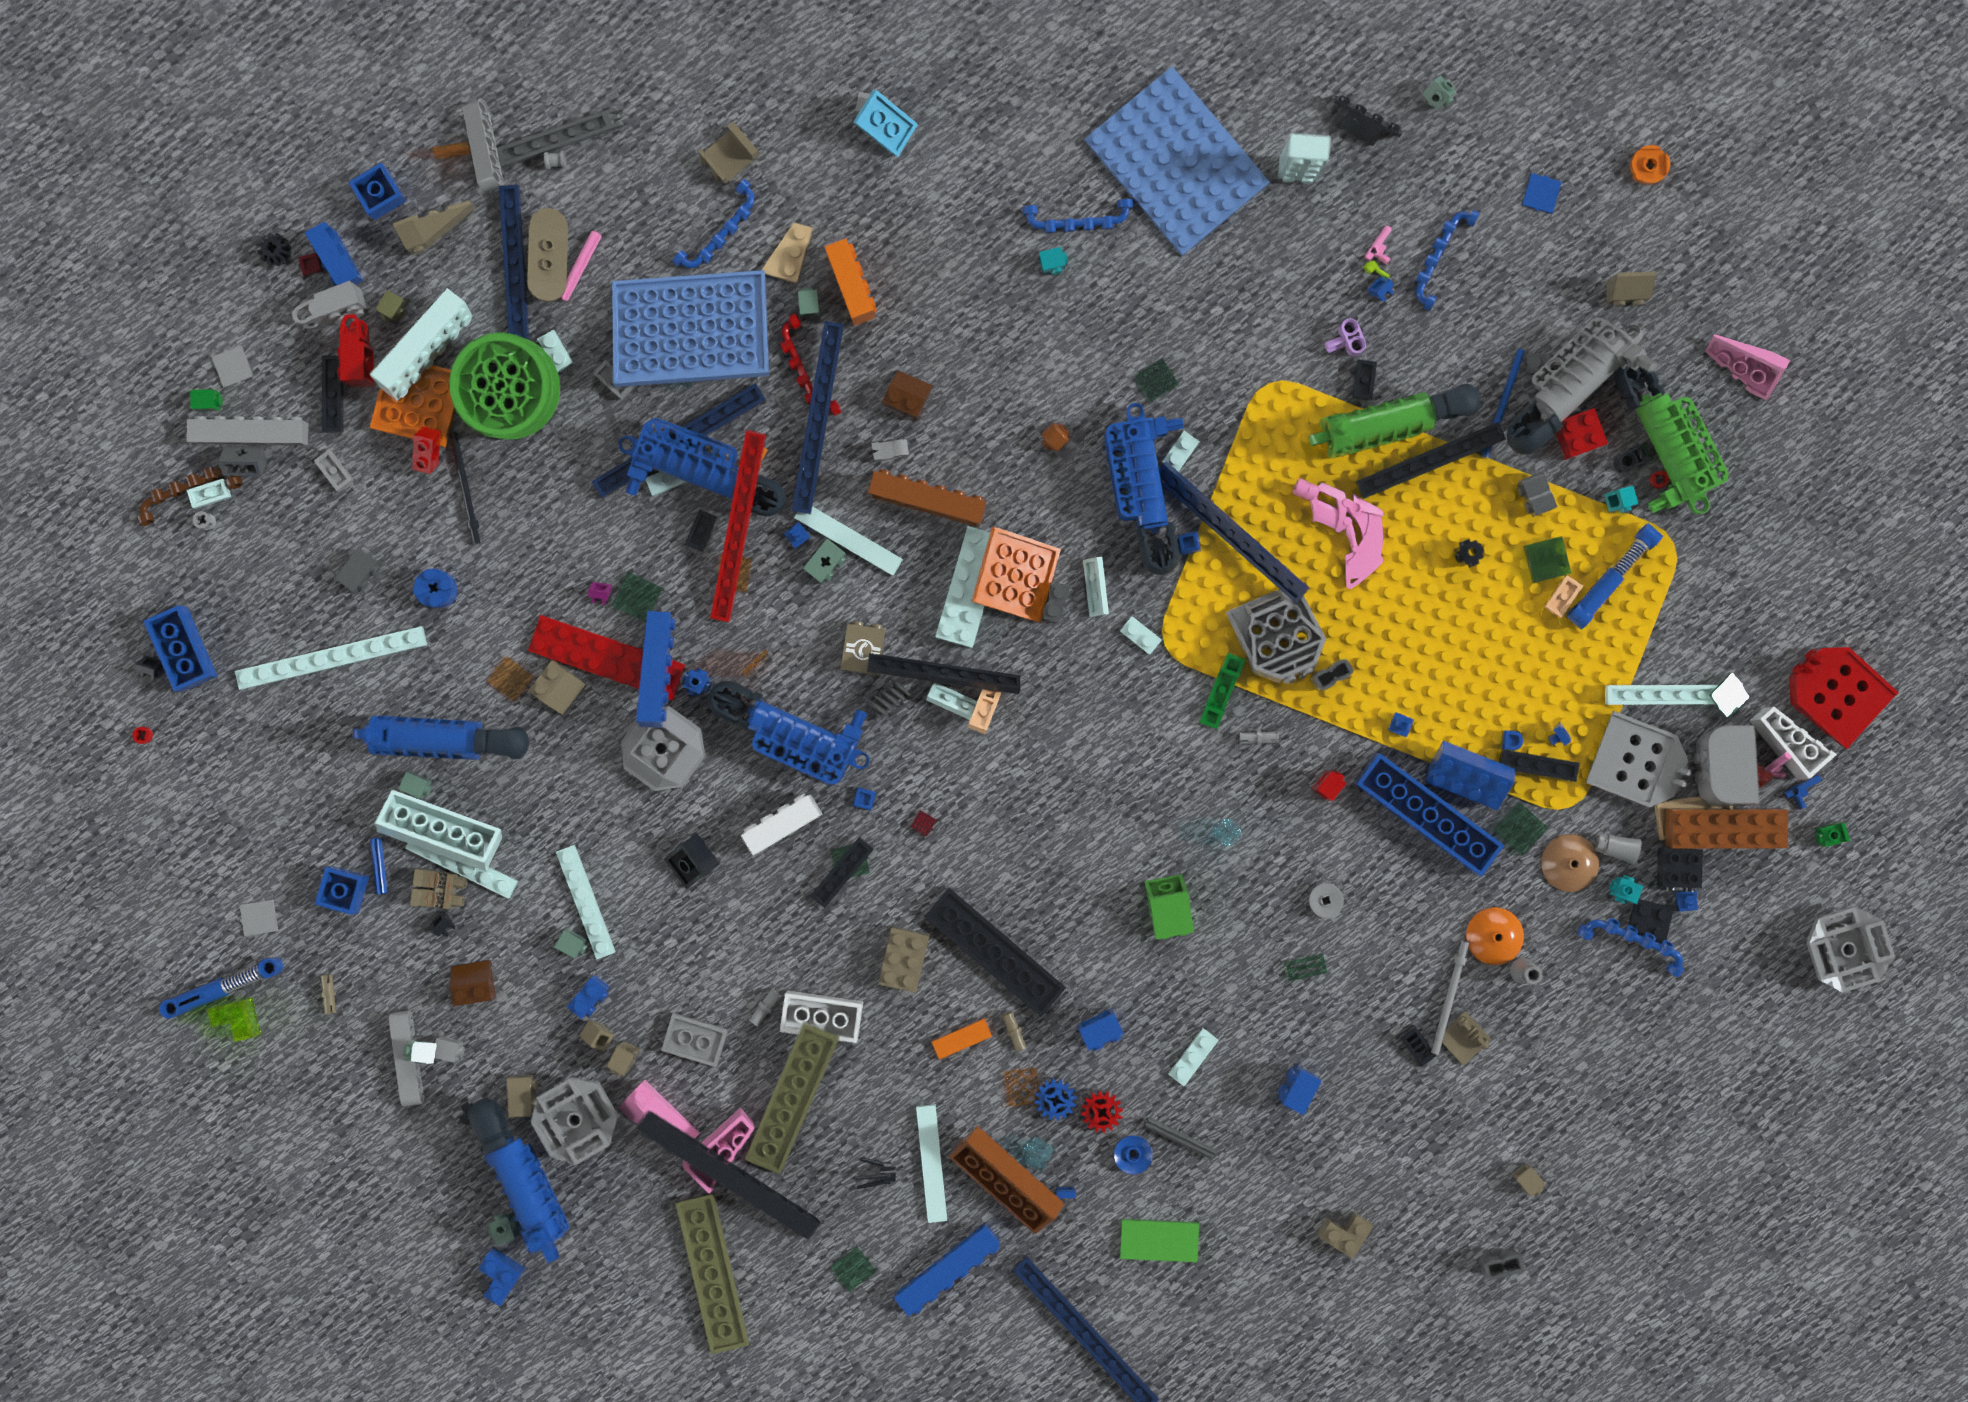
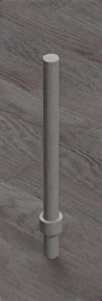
M1461 941L1458 956L1455 955V967L1431 1053L1437 1055L1440 1052L1462 967L1465 966L1467 960L1465 956L1469 943Z

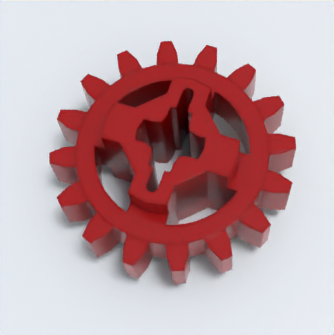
M1098 1090V1095L1091 1092V1098L1085 1097L1087 1104L1081 1105L1085 1109L1081 1111V1115L1086 1116L1083 1122H1089V1129L1094 1126L1095 1132H1098L1099 1128L1102 1129L1103 1133L1106 1132V1128L1112 1131V1125L1118 1126L1117 1119H1122V1115L1119 1112L1123 1111V1108L1118 1107L1121 1103L1120 1100L1115 1101L1116 1095L1112 1094L1109 1096L1108 1090H1106L1105 1094ZM1105 1099L1104 1102H1097L1096 1100ZM1112 1105L1115 1108L1114 1116L1110 1113ZM1090 1107L1094 1110L1092 1118L1089 1115ZM1105 1108L1106 1114L1101 1113L1099 1115L1098 1109ZM1100 1121H1108L1107 1123L1103 1124L1099 1123Z

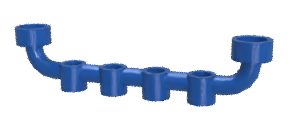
M746 179L741 181L735 191L741 196L745 194L747 201L725 223L719 233L711 239L710 243L700 251L693 261L687 260L688 255L681 250L672 260L678 267L683 265L686 268L692 269L698 267L702 262L707 264L714 256L711 252L715 248L720 250L726 243L725 236L728 233L732 236L739 228L736 224L741 219L743 221L748 219L751 215L749 209L754 204L755 197L750 189L751 184Z
M1132 199L1117 200L1118 209H1122L1119 216L1113 217L1103 216L1098 218L1086 217L1082 219L1037 221L1034 215L1038 214L1036 205L1023 206L1022 213L1024 216H1027V220L1032 227L1045 229V233H1055L1056 228H1064V232H1073L1075 227L1083 226V231L1094 230L1096 225H1102V229H1113V224H1119L1126 220L1129 215V209L1133 208Z
M1475 210L1472 213L1463 211L1455 214L1450 222L1446 220L1441 230L1444 232L1442 238L1438 237L1433 245V248L1436 249L1434 254H1429L1424 263L1427 266L1425 272L1420 271L1415 281L1418 282L1416 297L1424 304V309L1431 311L1437 297L1431 294L1429 297H1426L1423 291L1458 222L1461 219L1468 220L1466 224L1473 227L1480 214Z
M1610 918L1608 922L1599 919L1592 920L1586 925L1582 924L1577 931L1581 938L1591 940L1595 934L1593 928H1603L1609 934H1618L1629 942L1635 941L1646 949L1652 948L1663 956L1669 955L1673 957L1675 961H1670L1666 967V970L1673 976L1680 977L1684 971L1682 966L1683 957L1680 952L1673 949L1674 945L1670 941L1663 940L1660 944L1655 942V936L1650 933L1640 936L1637 934L1638 930L1635 927L1628 925L1626 929L1619 927L1620 923L1614 918Z

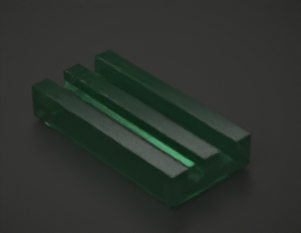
M1323 954L1285 962L1289 981L1327 973ZM1320 959V962H1317V963H1312V964H1308V965H1304V966H1299V967H1295V968H1291V966H1290V965H1295V964H1299V963H1303V962H1308V961ZM1322 966L1321 970L1292 975V972Z

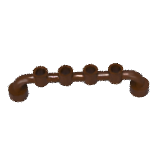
M208 467L203 470V476L198 477L197 474L188 475L186 477L187 482L180 485L178 481L169 483V490L162 492V489L152 490L150 492L151 497L144 500L140 505V515L137 516L139 525L147 526L155 522L153 514L148 513V508L151 505L163 503L165 499L180 496L189 489L201 486L206 482L218 480V477L223 476L221 469L215 470V467ZM227 476L228 479L225 481L228 489H236L243 485L241 476Z

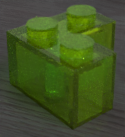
M253 997L207 1009L211 1028L230 1023L234 1042L261 1035Z

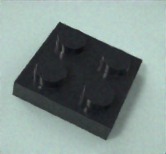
M1639 899L1637 904L1633 903L1628 925L1635 927L1638 930L1637 934L1640 936H1644L1645 933L1654 935L1656 938L1655 942L1661 944L1663 940H1667L1674 908Z

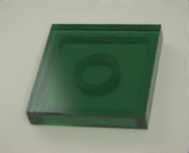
M1562 536L1523 546L1532 583L1572 574Z
M627 572L611 606L646 622L647 611H653L663 588L633 573Z
M1518 802L1493 831L1519 855L1523 856L1548 827L1521 802Z

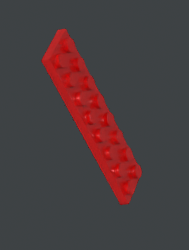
M540 615L528 651L640 689L643 660L642 649ZM672 660V666H668L670 685L666 686L669 700L674 701L686 664Z

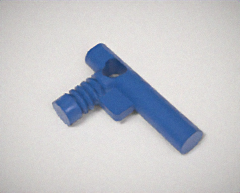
M1817 774L1783 793L1787 799L1790 797L1794 798L1799 810L1804 809L1807 806L1802 798L1809 794L1807 788L1822 781V779Z

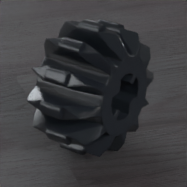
M269 233L268 239L263 236L262 240L264 242L257 243L261 247L257 251L259 255H262L261 260L267 262L270 266H273L274 263L276 266H280L281 261L287 263L285 256L290 257L291 253L287 251L292 249L287 244L288 240L285 237L282 238L278 233L275 236Z

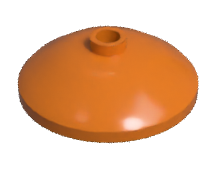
M1498 907L1479 911L1472 917L1466 929V942L1469 943L1468 948L1479 961L1489 965H1501L1514 959L1520 952L1524 941L1523 928L1518 918L1508 910ZM1497 934L1501 935V939L1499 941H1496L1495 936Z

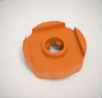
M1647 145L1633 155L1630 161V171L1635 181L1645 185H1653L1667 175L1670 170V158L1667 153L1665 154L1661 150L1662 148L1655 145ZM1648 160L1651 161V164H1654L1651 170L1646 167Z

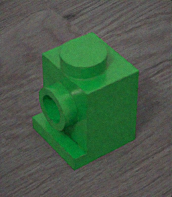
M1835 822L1815 828L1817 832L1815 833V838L1821 847H1829L1850 841L1845 822Z

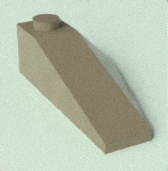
M469 200L447 206L443 212L432 210L425 217L418 218L417 215L393 223V226L406 250L411 254L418 255L471 213L475 207Z

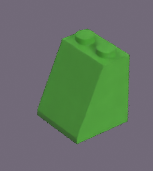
M1182 874L1144 881L1156 939H1168L1172 936H1185L1193 933L1194 928L1189 895Z

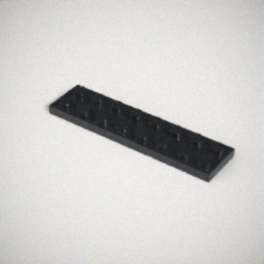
M950 887L924 916L1040 1017L1044 1015L1066 989L1060 981Z

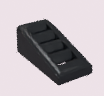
M1411 1025L1398 1035L1420 1067L1436 1057L1434 1053H1431V1047L1415 1025ZM1416 1034L1415 1038L1409 1042L1407 1041L1408 1038ZM1416 1041H1421L1415 1047H1411V1045L1414 1044ZM1424 1045L1425 1048L1416 1054L1415 1051ZM1427 1051L1430 1053L1424 1059L1420 1060L1419 1057L1422 1056L1424 1053H1426Z

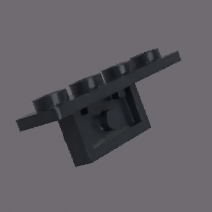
M1335 96L1333 102L1349 111L1340 129L1374 146L1383 129L1398 138L1401 137L1403 131L1400 130L1401 127L1396 123L1391 122L1389 124L1383 121L1384 117L1377 113L1370 114L1367 112L1366 107L1350 103L1351 100L1346 96Z

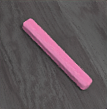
M595 231L590 233L567 277L565 293L560 299L564 301L569 300L601 239L599 233Z

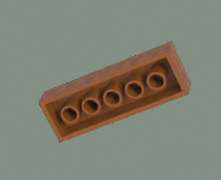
M879 469V472L874 471L868 491L870 498L975 527H981L986 509V501L983 500V497L978 495H972V497L965 496V492L955 489L953 492L947 491L945 486L938 484L932 487L928 485V482L920 479L914 482L908 476L898 474L897 477L892 476L890 471Z
M1665 808V847L1788 848V810L1780 808Z
M978 1126L960 1140L949 1155L952 1161L1034 1234L1054 1221L1064 1206V1203Z

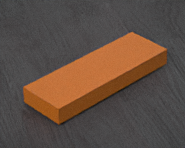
M985 1018L933 1040L932 1044L940 1060L992 1037Z

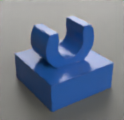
M1380 276L1367 290L1372 296L1385 302L1386 298L1384 295L1386 293L1393 294L1391 288L1394 284L1390 279Z
M800 522L784 533L795 549L811 538Z
M1395 712L1388 730L1407 737L1414 719Z
M1561 722L1555 725L1553 729L1555 733L1549 736L1551 744L1555 745L1561 741L1565 746L1570 743L1571 737Z
M1697 891L1675 892L1677 911L1698 910Z

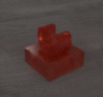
M1757 764L1758 787L1762 788L1773 780L1772 773L1764 772L1763 765Z

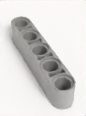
M480 98L464 105L463 114L477 183L481 190L486 192L502 185L503 177L489 109L486 102Z
M410 1010L389 1014L399 1096L403 1107L424 1103L422 1079L419 1076L421 1074L419 1062L404 1061L403 1048L407 1041L416 1042V1038L413 1037L415 1036V1030Z

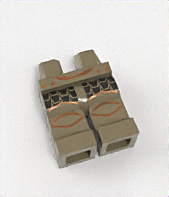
M416 868L413 886L417 888H412L410 906L444 909L464 906L465 897L456 895V888L465 889L467 878L458 876L457 873Z

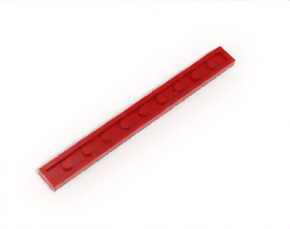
M746 430L712 605L711 619L728 623L731 620L766 434L751 430Z

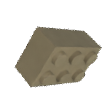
M892 926L879 985L916 993L930 934Z

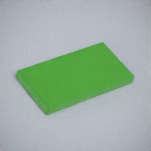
M1122 1219L1120 1259L1198 1262L1199 1222Z

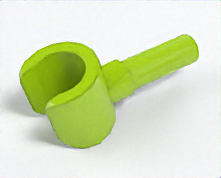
M1375 261L1367 262L1363 266V269L1368 274L1375 271L1384 278L1390 277L1389 274L1378 267Z

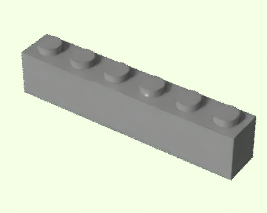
M194 416V419H187V442L193 445L308 446V423L300 417H290V420H283L282 417H271V420H264L263 417H252V420H245V417L233 416L231 420L222 416H214L213 419H206L207 417Z

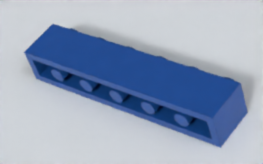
M647 611L636 719L639 727L662 728L663 722H666L667 711L664 710L665 703H668L669 699L666 686L670 685L668 666H672L670 648L674 647V637H671L672 630H675L676 620L673 619L671 612Z
M984 1223L897 1291L894 1299L908 1317L912 1313L914 1315L918 1314L923 1309L922 1306L925 1303H931L938 1297L939 1292L950 1289L954 1284L953 1281L957 1278H964L969 1273L968 1270L973 1266L978 1267L984 1261L983 1258L988 1254L991 1256L999 1250L1000 1240L988 1224Z

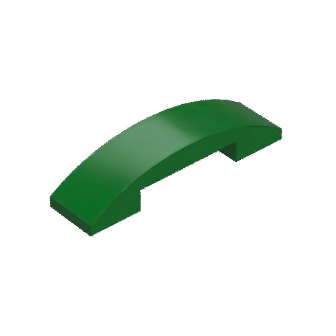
M1227 653L1199 723L1215 729L1218 728L1246 659Z

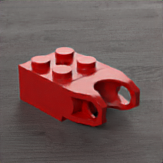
M347 314L341 320L340 347L337 348V356L340 359V367L337 369L340 381L351 387L375 386L374 379L370 374L374 371V348L370 346L369 328L365 321L359 320L355 314ZM350 318L355 319L352 321L348 329L346 327V321Z

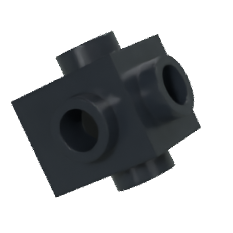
M1470 539L1459 543L1460 547L1454 549L1455 559L1461 567L1468 565L1470 568L1480 564L1479 559L1484 558L1483 546L1477 540L1471 542Z

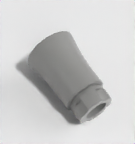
M1599 833L1595 842V851L1635 865L1641 851V839Z
M1519 958L1511 965V977L1519 984L1534 985L1543 978L1540 967L1528 958Z

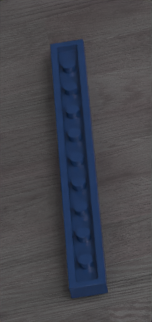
M504 185L499 186L508 333L530 340L520 186ZM515 365L511 367V375L517 372Z
M824 322L792 507L793 512L810 515L812 513L844 324Z
M755 383L683 427L708 436L765 402L766 399ZM674 432L669 435L672 439H676ZM689 438V439H688V441H690V444H689V445H693V443H691V442H692V439ZM632 457L592 481L601 498H605L628 484L630 476H627Z
M1167 461L1159 468L1161 484L1297 604L1310 588Z
M1028 1256L1023 1258L1013 1268L1016 1275L1134 1402H1157L1159 1400V1397Z

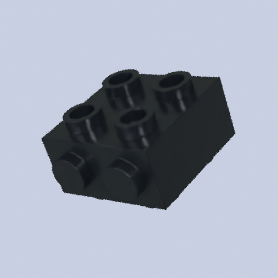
M1658 847L1657 886L1664 887L1666 891H1676V887L1683 888V891L1695 892V888H1702V849Z

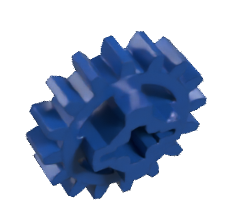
M1052 1078V1083L1045 1080L1044 1087L1042 1085L1038 1086L1041 1092H1035V1095L1039 1097V1099L1035 1100V1104H1040L1037 1110H1043V1117L1048 1114L1049 1120H1052L1053 1116H1055L1056 1120L1059 1121L1061 1115L1066 1119V1112L1073 1113L1070 1107H1076V1103L1072 1101L1077 1099L1076 1095H1071L1074 1092V1088L1068 1089L1069 1082L1067 1081L1065 1084H1062L1061 1078L1058 1082H1055V1079ZM1055 1087L1053 1091L1046 1092L1049 1088ZM1062 1089L1066 1091L1068 1098L1063 1097ZM1055 1095H1058L1060 1101H1056L1055 1104L1053 1103L1051 1098H1054ZM1043 1100L1050 1105L1049 1110L1044 1106ZM1065 1107L1061 1111H1057L1058 1108Z

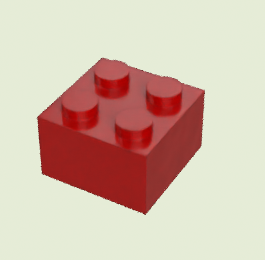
M1595 408L1566 418L1562 421L1563 427L1556 433L1566 460L1608 444Z

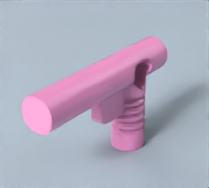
M1386 225L1364 256L1368 261H1371L1374 256L1385 265L1389 262L1390 258L1383 254L1386 246L1382 244L1392 230L1389 226ZM1374 249L1376 254L1371 253V250Z
M1785 752L1758 773L1759 777L1764 779L1766 776L1771 775L1784 779L1786 773L1781 771L1783 769L1781 765L1791 759V755Z

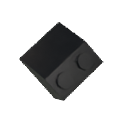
M698 834L680 844L664 858L686 889L719 865L716 857Z

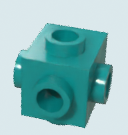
M1623 875V878L1616 877L1615 880H1612L1609 890H1611L1609 895L1614 896L1615 901L1626 904L1627 901L1637 904L1643 886L1634 883V878Z

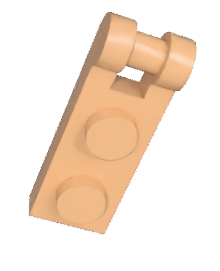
M982 689L967 728L986 734L1002 692Z

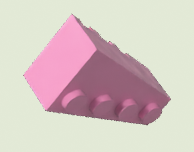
M739 1108L701 1143L732 1162L738 1150L741 1149L755 1129L753 1120ZM683 1161V1168L710 1194L716 1181Z

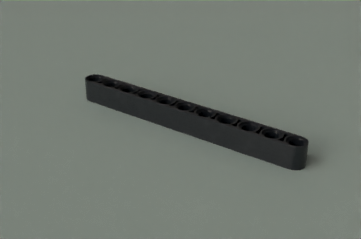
M647 1111L636 1126V1129L641 1134L802 1237L810 1239L821 1224L820 1220L813 1214L654 1112Z

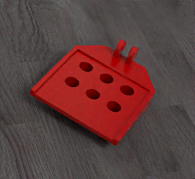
M1850 647L1811 649L1805 654L1804 657L1806 659L1792 669L1793 673L1789 677L1790 704L1840 746L1848 749L1899 692ZM1841 666H1843L1845 670L1844 675L1840 673ZM1828 680L1832 683L1831 689L1827 687ZM1858 682H1860L1862 685L1860 691L1857 689ZM1816 694L1819 696L1818 703L1814 701V696ZM1845 696L1849 698L1847 705L1844 703ZM1832 710L1836 712L1835 719L1831 716Z

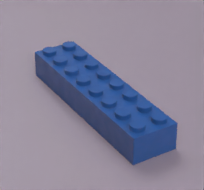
M1380 753L1374 754L1353 783L1477 876H1483L1505 846Z

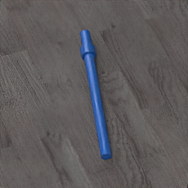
M1517 350L1492 424L1497 422L1501 424L1525 350ZM1493 446L1485 448L1481 457L1489 459Z

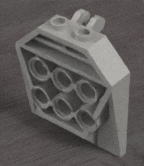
M1279 589L1226 612L1254 674L1277 683L1284 681L1285 683L1292 684L1296 679L1295 676L1298 675L1300 679H1304L1305 675L1313 672L1326 638L1304 596L1296 604ZM1294 612L1297 618L1291 620L1287 617V614ZM1277 620L1279 622V626L1272 627L1269 624V621ZM1254 627H1258L1261 629L1262 633L1259 635H1255L1252 633L1251 629ZM1304 633L1307 639L1299 640L1297 634ZM1285 640L1289 643V647L1282 648L1279 642ZM1268 648L1271 650V654L1265 656L1261 653V649Z
M1612 711L1585 783L1643 807H1652L1675 797L1681 787L1686 788L1687 783L1681 779L1682 776H1690L1691 771L1688 770V758L1677 735ZM1632 735L1636 737V743L1634 745L1630 743V738ZM1654 743L1658 747L1656 753H1653L1651 749ZM1625 753H1627L1630 757L1627 763H1625L1623 760V756ZM1646 762H1650L1651 769L1649 771H1646L1645 769ZM1619 771L1623 774V778L1620 781L1616 778V774ZM1642 779L1644 787L1639 789L1638 782Z

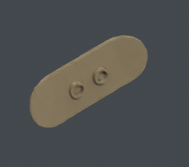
M543 208L535 212L529 224L528 290L534 297L546 302L561 298L565 293L567 283L568 225L563 214L552 208Z

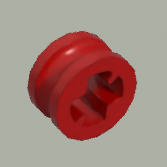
M1657 471L1650 476L1649 482L1652 487L1660 489L1668 484L1669 477L1666 472ZM1662 476L1663 479L1661 480H1663V483L1657 484L1655 477Z
M138 727L133 731L132 737L136 743L147 744L152 740L153 733L148 727ZM140 731L146 732L145 740L139 738L141 735Z

